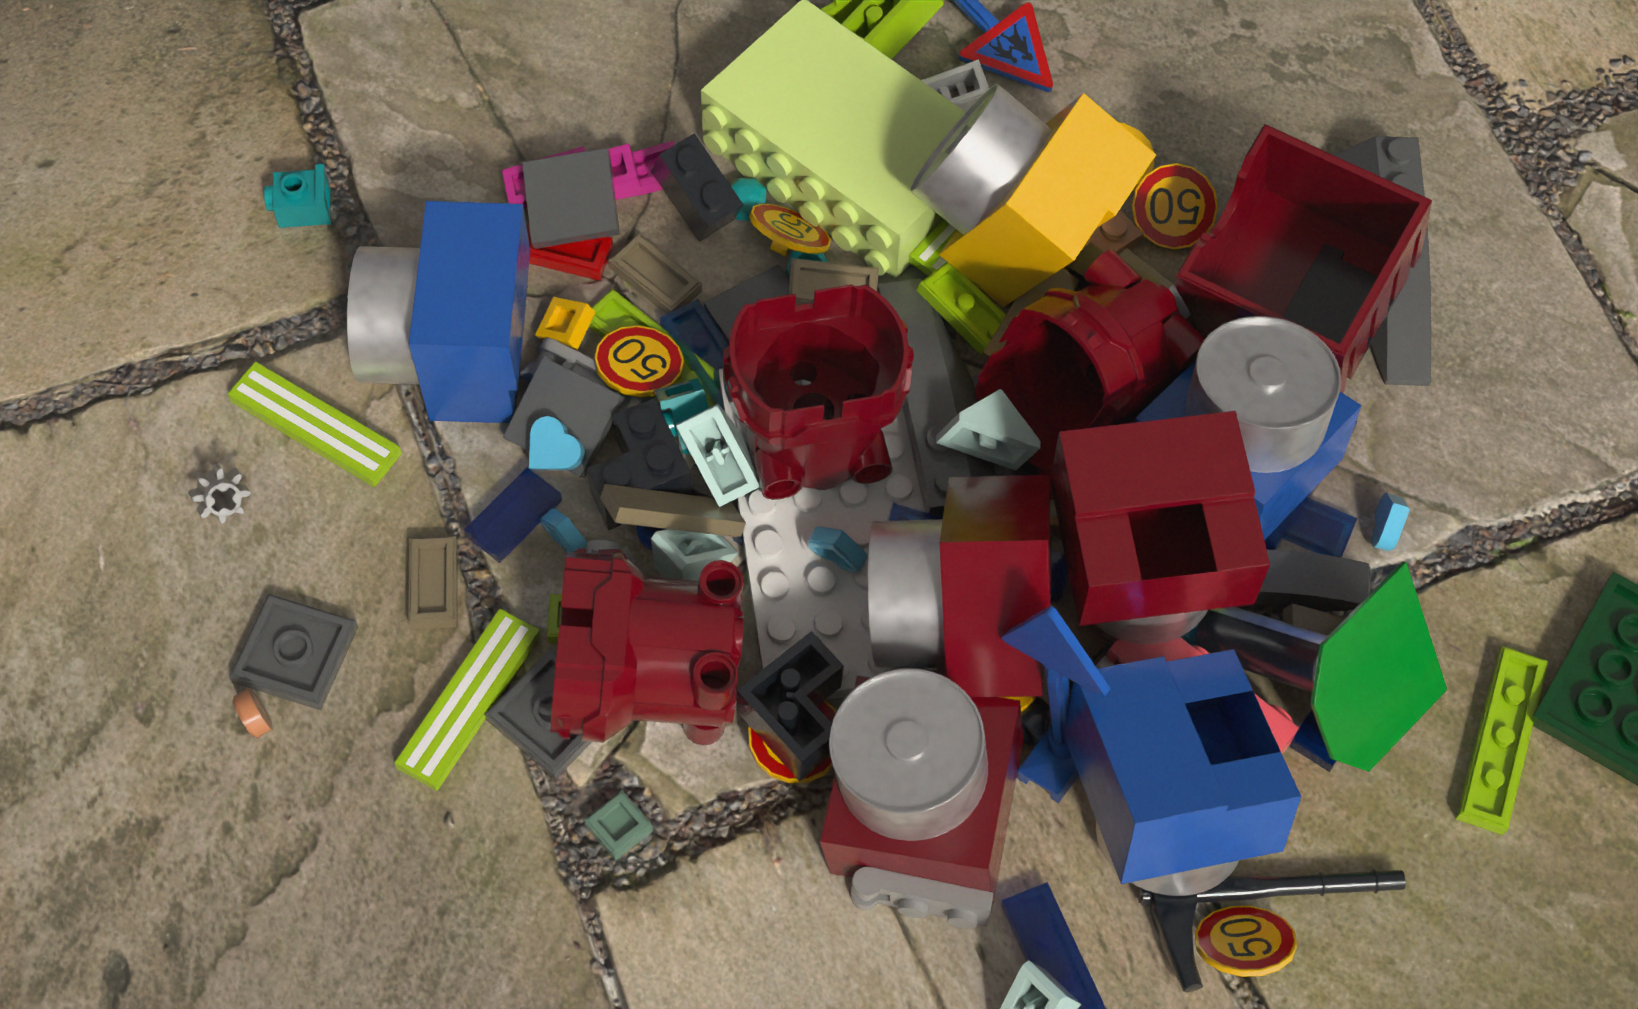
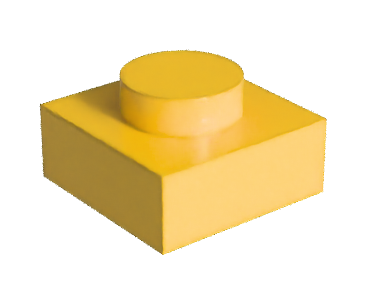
M553 297L535 335L541 341L545 338H551L574 350H578L596 312L587 303Z

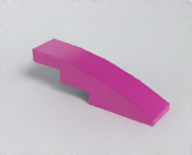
M674 141L632 152L629 143L608 149L611 156L616 200L663 190L651 170L658 155L674 146ZM584 146L544 158L586 152ZM523 165L502 170L509 204H523V209H527Z

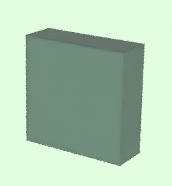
M623 790L584 819L585 827L614 861L618 860L654 831L650 821Z

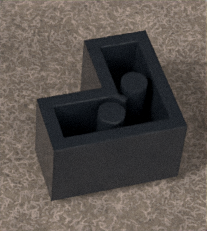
M655 398L613 414L615 438L622 455L587 468L591 495L608 530L623 524L615 523L600 499L605 484L692 495L691 471Z
M812 631L738 688L736 695L737 713L799 782L831 757L829 738L832 723L817 706L841 688L844 665Z

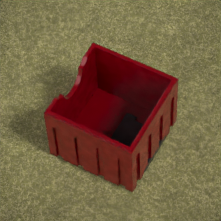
M1264 124L1244 158L1241 169L1237 174L1233 192L1220 219L1208 234L1203 232L1201 238L1194 243L1176 274V289L1191 313L1186 320L1199 332L1203 333L1205 338L1221 325L1244 317H1274L1298 324L1314 333L1330 348L1340 368V392L1344 393L1346 378L1352 379L1408 279L1410 267L1414 268L1421 256L1432 200Z

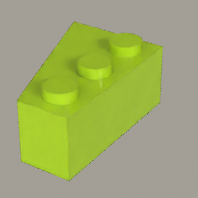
M833 0L831 4L820 10L892 60L944 5V0Z

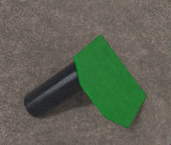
M1404 561L1328 636L1237 607L1208 610L1203 619L1198 623L1196 631L1197 646L1205 649L1209 654L1234 649L1243 670L1311 692L1310 704L1330 759L1367 772L1371 771L1448 690L1407 562Z

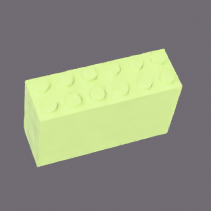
M800 0L701 89L703 142L713 154L717 156L722 155L732 162L744 177L758 180L768 189L774 199L781 203L786 202L797 210L805 221L814 227L820 225L832 236L840 248L845 251L851 250L863 259L868 267L879 268L878 275H884L887 272L894 278H897L911 264L909 263V254L943 219L910 191V187L926 161L966 112L808 0Z

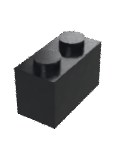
M695 133L658 155L651 172L699 242L735 220L744 204Z

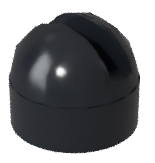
M1031 703L1021 712L1023 743L1036 746L1048 730L1049 718L1042 706Z

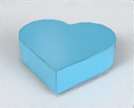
M545 416L534 422L530 431L529 469L572 470L582 463L585 455L584 446L579 439L568 434V429L562 421L554 417Z
M1386 492L1382 495L1375 514L1372 547L1390 552L1397 545L1410 511L1403 497Z
M552 508L540 518V523L565 551L574 552L578 548H586L587 541L566 515Z
M817 526L807 540L811 551L851 573L860 572L868 559V554L843 530Z

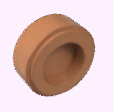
M247 688L233 696L234 699L232 701L236 712L253 737L259 738L273 730L268 714L251 688Z

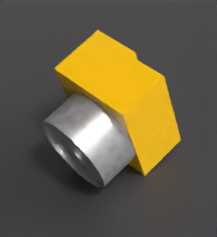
M995 84L970 107L938 145L914 179L910 191L957 229L939 255L999 305L1005 307L1076 259L1095 229L1116 216L1156 154L1084 93L1048 122L1044 123L1000 85Z

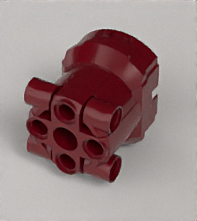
M1113 249L1102 253L1085 272L1084 279L1090 285L1077 292L1064 288H1051L1046 291L1044 296L1038 298L1036 302L1023 308L1012 319L999 341L1002 343L1007 340L1005 345L991 354L979 374L978 383L974 388L978 402L999 389L1004 392L1040 440V449L1026 462L1047 471H1052L1060 431L1119 425L1126 419H1130L1134 423L1135 418L1197 359L1199 349L1206 339L1179 314L1175 297L1167 287L1162 284L1153 283L1148 279L1142 280V277Z
M850 284L814 290L813 303L796 306V293L759 299L756 303L744 305L734 321L729 346L723 350L724 389L732 410L739 421L745 424L747 445L754 458L762 495L766 499L778 500L788 498L797 494L802 487L828 490L848 480L851 476L857 483H875L887 478L893 471L885 437L881 429L893 423L901 411L906 395L910 392L914 353L913 348L908 345V328L904 320L900 319L893 306L880 293L868 285L854 286ZM806 380L811 384L799 385L795 381Z
M578 548L574 552L566 551L561 600L562 616L558 632L550 733H557L562 739L570 740V734L582 735V741L604 743L631 724V720L682 724L683 732L695 744L711 745L718 741L724 733L726 723H733L738 666L741 659L744 625L743 612L741 611V591L744 582L739 568L731 562L718 560L707 564L702 569L699 581L644 577V573L620 549H599L598 554L586 553V548Z

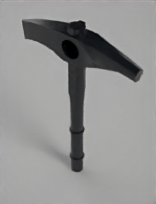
M1372 869L1370 872L1331 874L1319 872L1312 875L1228 876L1223 882L1212 889L1193 895H1163L1138 887L1137 896L1138 903H1141V906H1150L1153 924L1183 992H1193L1203 987L1195 963L1192 926L1197 903L1243 901L1294 895L1320 894V896H1324V894L1373 891L1376 894L1378 891L1404 890L1406 881L1403 870L1376 871L1375 869Z

